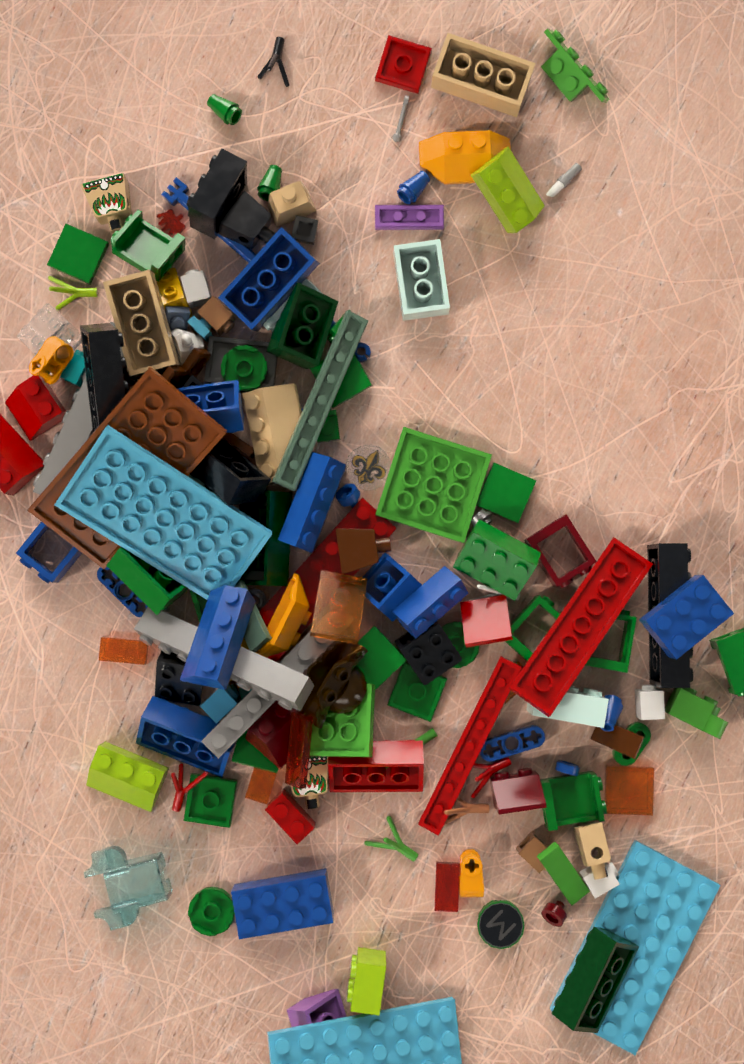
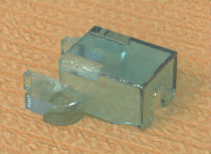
M110 846L93 852L91 854L92 865L83 872L85 878L103 873L111 906L97 909L94 912L95 919L105 920L110 927V931L131 925L139 915V908L167 901L172 894L170 879L165 880L163 874L166 863L162 852L127 860L126 853L121 847Z

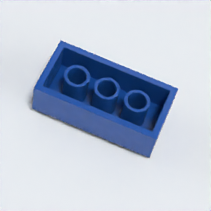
M281 227L218 298L251 330L258 332L263 327V324L290 297L296 283L302 284L320 263Z
M327 868L234 884L231 891L239 939L334 922V910Z

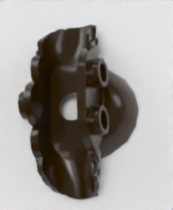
M352 642L337 643L332 650L326 651L322 657V662L317 661L309 666L306 676L310 677L314 687L302 709L307 719L316 727L322 729L328 710L338 714L348 713L356 709L363 701L367 683L363 672L356 665L368 652L364 646Z

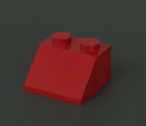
M33 375L19 384L5 401L30 441L60 423L67 412L50 385L39 375Z

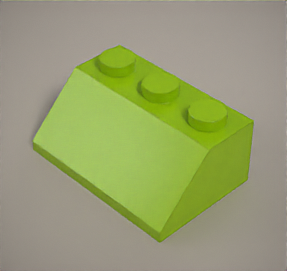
M509 147L503 149L471 174V177L507 233L519 232L532 222L545 206Z
M105 741L98 746L89 767L86 786L151 812L169 767Z

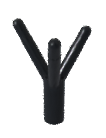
M276 37L272 57L258 74V79H261L267 71H271L275 62H277L286 87H289L288 78L281 59L285 40L282 37Z

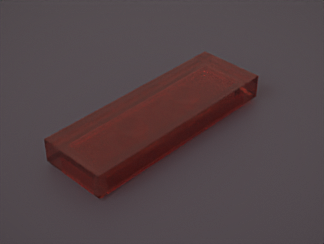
M291 712L285 783L303 789L307 785L313 716L301 712Z

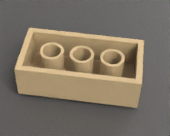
M448 33L432 75L431 88L517 117L536 63Z
M146 270L103 282L115 327L123 335L124 346L122 351L129 375L131 377L141 376L150 366L155 371L167 369L168 366L180 365L154 272Z

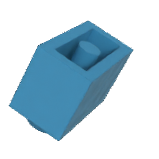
M228 683L226 690L217 689L200 707L217 724L241 701L239 689L235 684L229 685Z

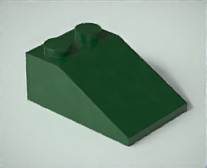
M299 282L296 283L272 332L266 352L304 369L319 366L339 301Z

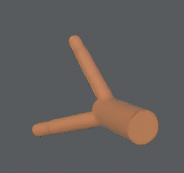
M458 797L456 802L464 807L445 810L444 813L446 815L454 814L447 819L445 824L468 813H489V804H469Z

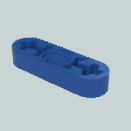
M100 567L97 571L98 580L133 615L142 617L145 611L138 612L139 606L135 601H132L131 604L128 603L136 594L131 591L128 597L121 596L119 588L125 583L121 580L113 588L112 585L115 582L110 578L105 579V569ZM112 572V576H113L116 580H119L120 578H118V577ZM136 597L140 603L143 602L139 597Z
M530 725L488 738L480 752V756L484 760L491 762L540 747L545 741V733L540 727ZM532 730L538 734L540 733V736L537 737V742L528 739L525 740L527 745L523 746V741L519 734L523 733V737L526 738L531 736ZM509 737H515L518 740V746L513 750L507 749L505 746V741ZM501 740V747L505 752L500 753V749L492 751V756L483 753V750H486L487 744H490L491 747L499 746L497 741Z

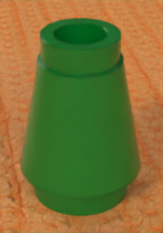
M212 94L207 101V106L225 124L235 125L240 120L242 110L237 103L216 94Z
M270 165L257 187L258 196L264 201L268 202L270 193L280 189L282 169L279 166Z

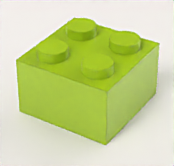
M358 947L357 955L352 954L351 972L347 989V1002H351L350 1012L380 1016L386 972V951Z

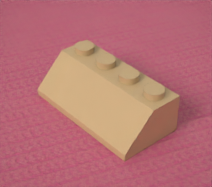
M295 383L264 387L243 393L257 468L271 479L268 485H276L272 480L302 413Z

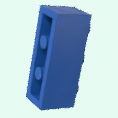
M444 566L394 608L392 612L400 625L416 639L469 593L462 580Z

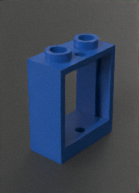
M40 522L16 554L21 557L19 561L30 569L32 567L39 572L38 576L46 583H50V581L58 583L82 552L73 547L53 572L28 553L49 528L43 522Z

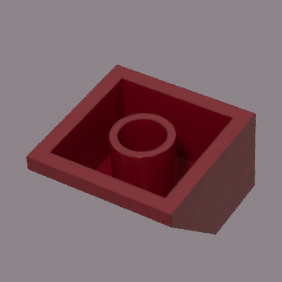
M276 700L248 728L245 739L281 770L302 747L304 721L296 709L287 710L278 704L279 701Z
M532 768L519 769L516 774H509L506 771L495 773V777L490 778L493 804L499 815L547 808L539 774L536 771H532Z

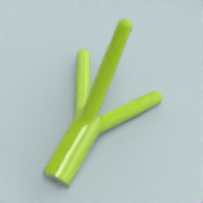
M52 276L48 277L50 281L64 287L50 286V291L73 294L55 307L56 310H60L78 297L98 296L97 288H76Z

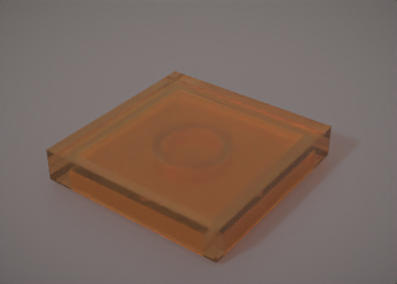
M606 765L605 803L607 814L653 816L654 768Z

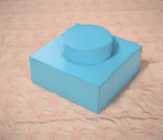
M193 315L187 321L190 327L206 342L209 341V336H213L209 331L212 327L203 318L198 320Z

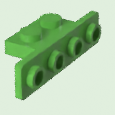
M547 28L544 33L558 50L541 66L542 69L570 102L589 86L601 102L607 103L610 99L606 95L608 93L606 87L601 82L597 84L593 80L592 76L594 73L586 64L582 66L577 60L579 55L572 47L567 48L565 46L563 35L557 29L553 31Z

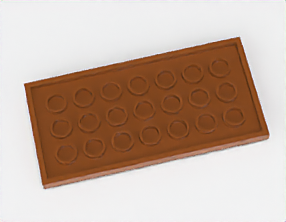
M151 366L27 510L103 569L107 567L106 565L121 546L54 504L105 427L109 425L186 476L196 468L227 432L225 428Z

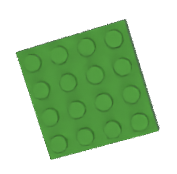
M403 427L375 515L464 543L492 454Z

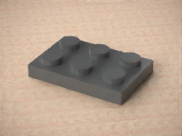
M209 336L208 352L211 354V357L206 363L205 383L225 382L221 375V363L224 355L236 346L248 345L260 351L267 362L268 373L265 381L259 388L275 386L278 357L266 352L269 342Z

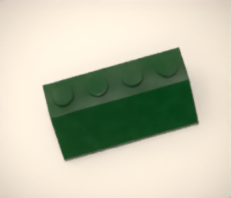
M265 491L259 503L240 504V511L245 512L246 515L272 531L271 537L239 579L244 581L246 585L288 586L290 545L279 541L278 537L292 504V493Z
M593 927L586 937L583 950L576 957V964L572 972L565 980V987L561 995L555 1000V1007L551 1014L573 1031L598 1033L639 946L607 929Z

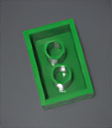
M478 519L458 553L453 568L515 601L536 569L541 552Z
M122 547L117 550L106 565L156 615L160 614L188 590L184 585Z

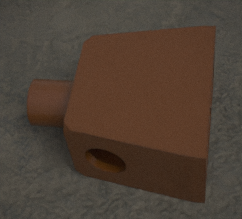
M336 529L342 574L379 563L378 553L391 551L390 538L375 539L374 529Z

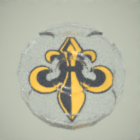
M371 444L363 445L354 449L348 456L346 475L350 482L355 484L358 489L365 491L376 490L386 483L391 461L387 453L380 447Z

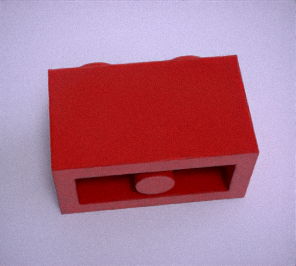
M285 789L279 792L266 805L265 811L296 844L300 843L315 828L316 822Z

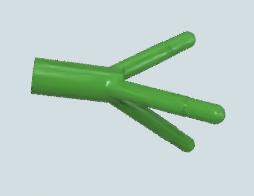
M387 816L386 819L397 843L388 838L383 839L385 843L364 842L366 846L397 850L413 862L418 857V853L402 842L390 816Z

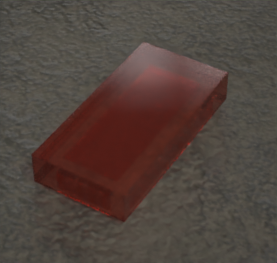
M436 862L434 911L458 912L459 862Z

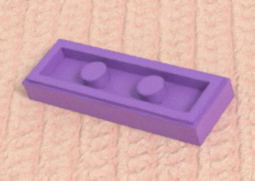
M375 205V230L444 229V205Z

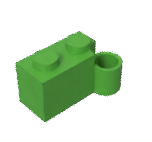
M674 688L665 706V712L705 733L721 739L729 722L717 717L721 709L717 707L718 702L707 696L704 699L696 696L697 691L692 688Z

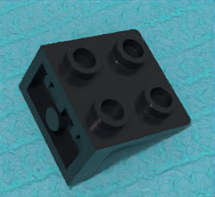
M438 621L416 639L407 632L394 641L423 685H427L462 661V657Z
M161 651L157 659L154 696L167 701L200 706L203 685L181 681L180 678L186 662L179 659L177 654L173 652L169 655Z

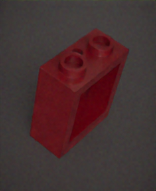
M567 514L524 540L528 546L541 552L538 563L553 587L560 586L564 588L573 582L572 577L579 573L581 576L587 574L592 569L591 565L597 562ZM565 527L586 561L558 578L537 544Z

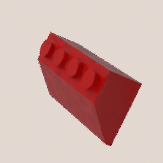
M0 414V489L4 494L14 496L44 468L43 459Z
M423 740L373 741L372 757H328L330 792H423Z

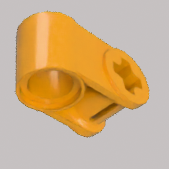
M56 336L47 338L37 355L30 362L29 372L35 376L39 375L47 384L56 383L74 356L73 348Z
M467 849L460 855V897H484L483 865L479 853L474 849ZM470 859H474L473 866H468Z

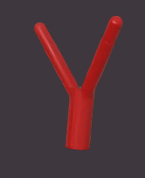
M509 757L502 758L492 764H474L473 768L487 770L475 778L476 782L482 781L472 793V798L478 795L494 773L512 764Z
M183 763L179 764L178 779L174 772L171 773L176 790L172 806L173 811H181L185 794L209 774L208 771L202 773L185 788L183 787Z

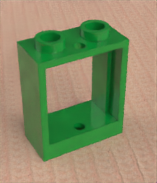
M535 595L511 622L512 634L538 605L555 620L560 613L553 608L554 603L547 596ZM512 635L513 640L505 642L523 659L528 661L533 653Z
M622 610L616 618L617 620L625 621L618 661L591 656L585 665L627 673L637 617L630 616V611Z

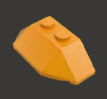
M490 130L443 132L419 142L420 167L424 170L426 169L443 184L475 183L471 174L506 147L510 148V138Z
M293 574L267 627L272 639L255 653L269 657L288 650L290 645L296 646L301 635L297 631L301 624L306 625L311 615V612L308 611L310 605L299 574Z

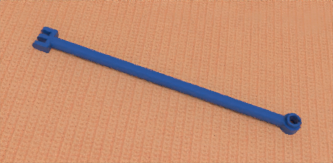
M176 177L173 182L179 188L176 189L170 184L167 189L173 195L170 196L165 191L161 195L171 205L175 206L179 202L188 210L186 204L189 196L186 192L189 189ZM220 234L217 235L248 263L256 256L250 248ZM359 343L355 355L360 362L367 361L366 356L359 355L357 350L364 348L366 350L365 355L369 358L371 351L367 344Z

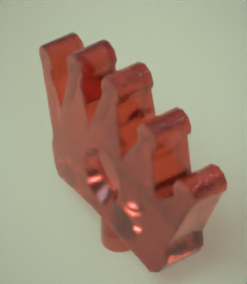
M169 209L157 215V218H163L158 224L160 226L165 224L161 230L163 232L170 230L167 233L169 236L175 233L181 234L186 228L180 222L184 217L181 213L176 217L174 211Z

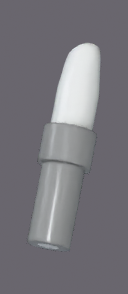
M575 163L565 174H562L557 179V182L546 195L551 197L557 195L582 170L581 166Z

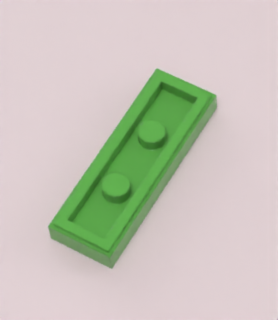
M553 842L537 855V858L571 906L590 892L556 842Z

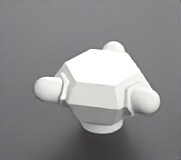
M178 328L170 330L180 367L194 348L204 349V343L199 334L195 335Z

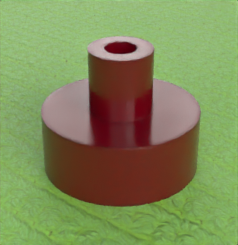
M556 901L555 904L547 903L541 912L542 917L549 924L561 927L567 918V914L563 910L565 907L564 903L561 901Z

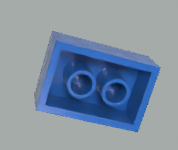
M694 575L641 617L639 621L666 655L677 660L734 613L704 575Z

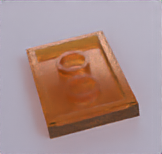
M321 570L310 636L358 644L367 578Z

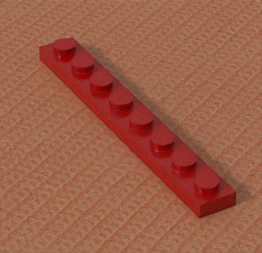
M500 656L418 825L438 836L440 835L449 817L444 811L453 809L511 692L508 688L523 666Z

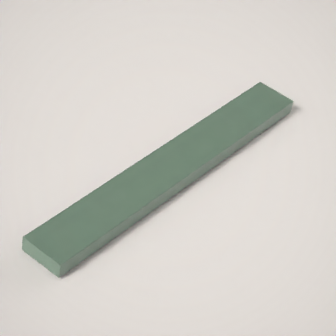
M349 310L345 312L272 480V482L292 491H295L368 323V320Z

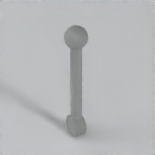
M407 95L404 97L397 130L393 135L395 142L401 140L400 133L410 98Z

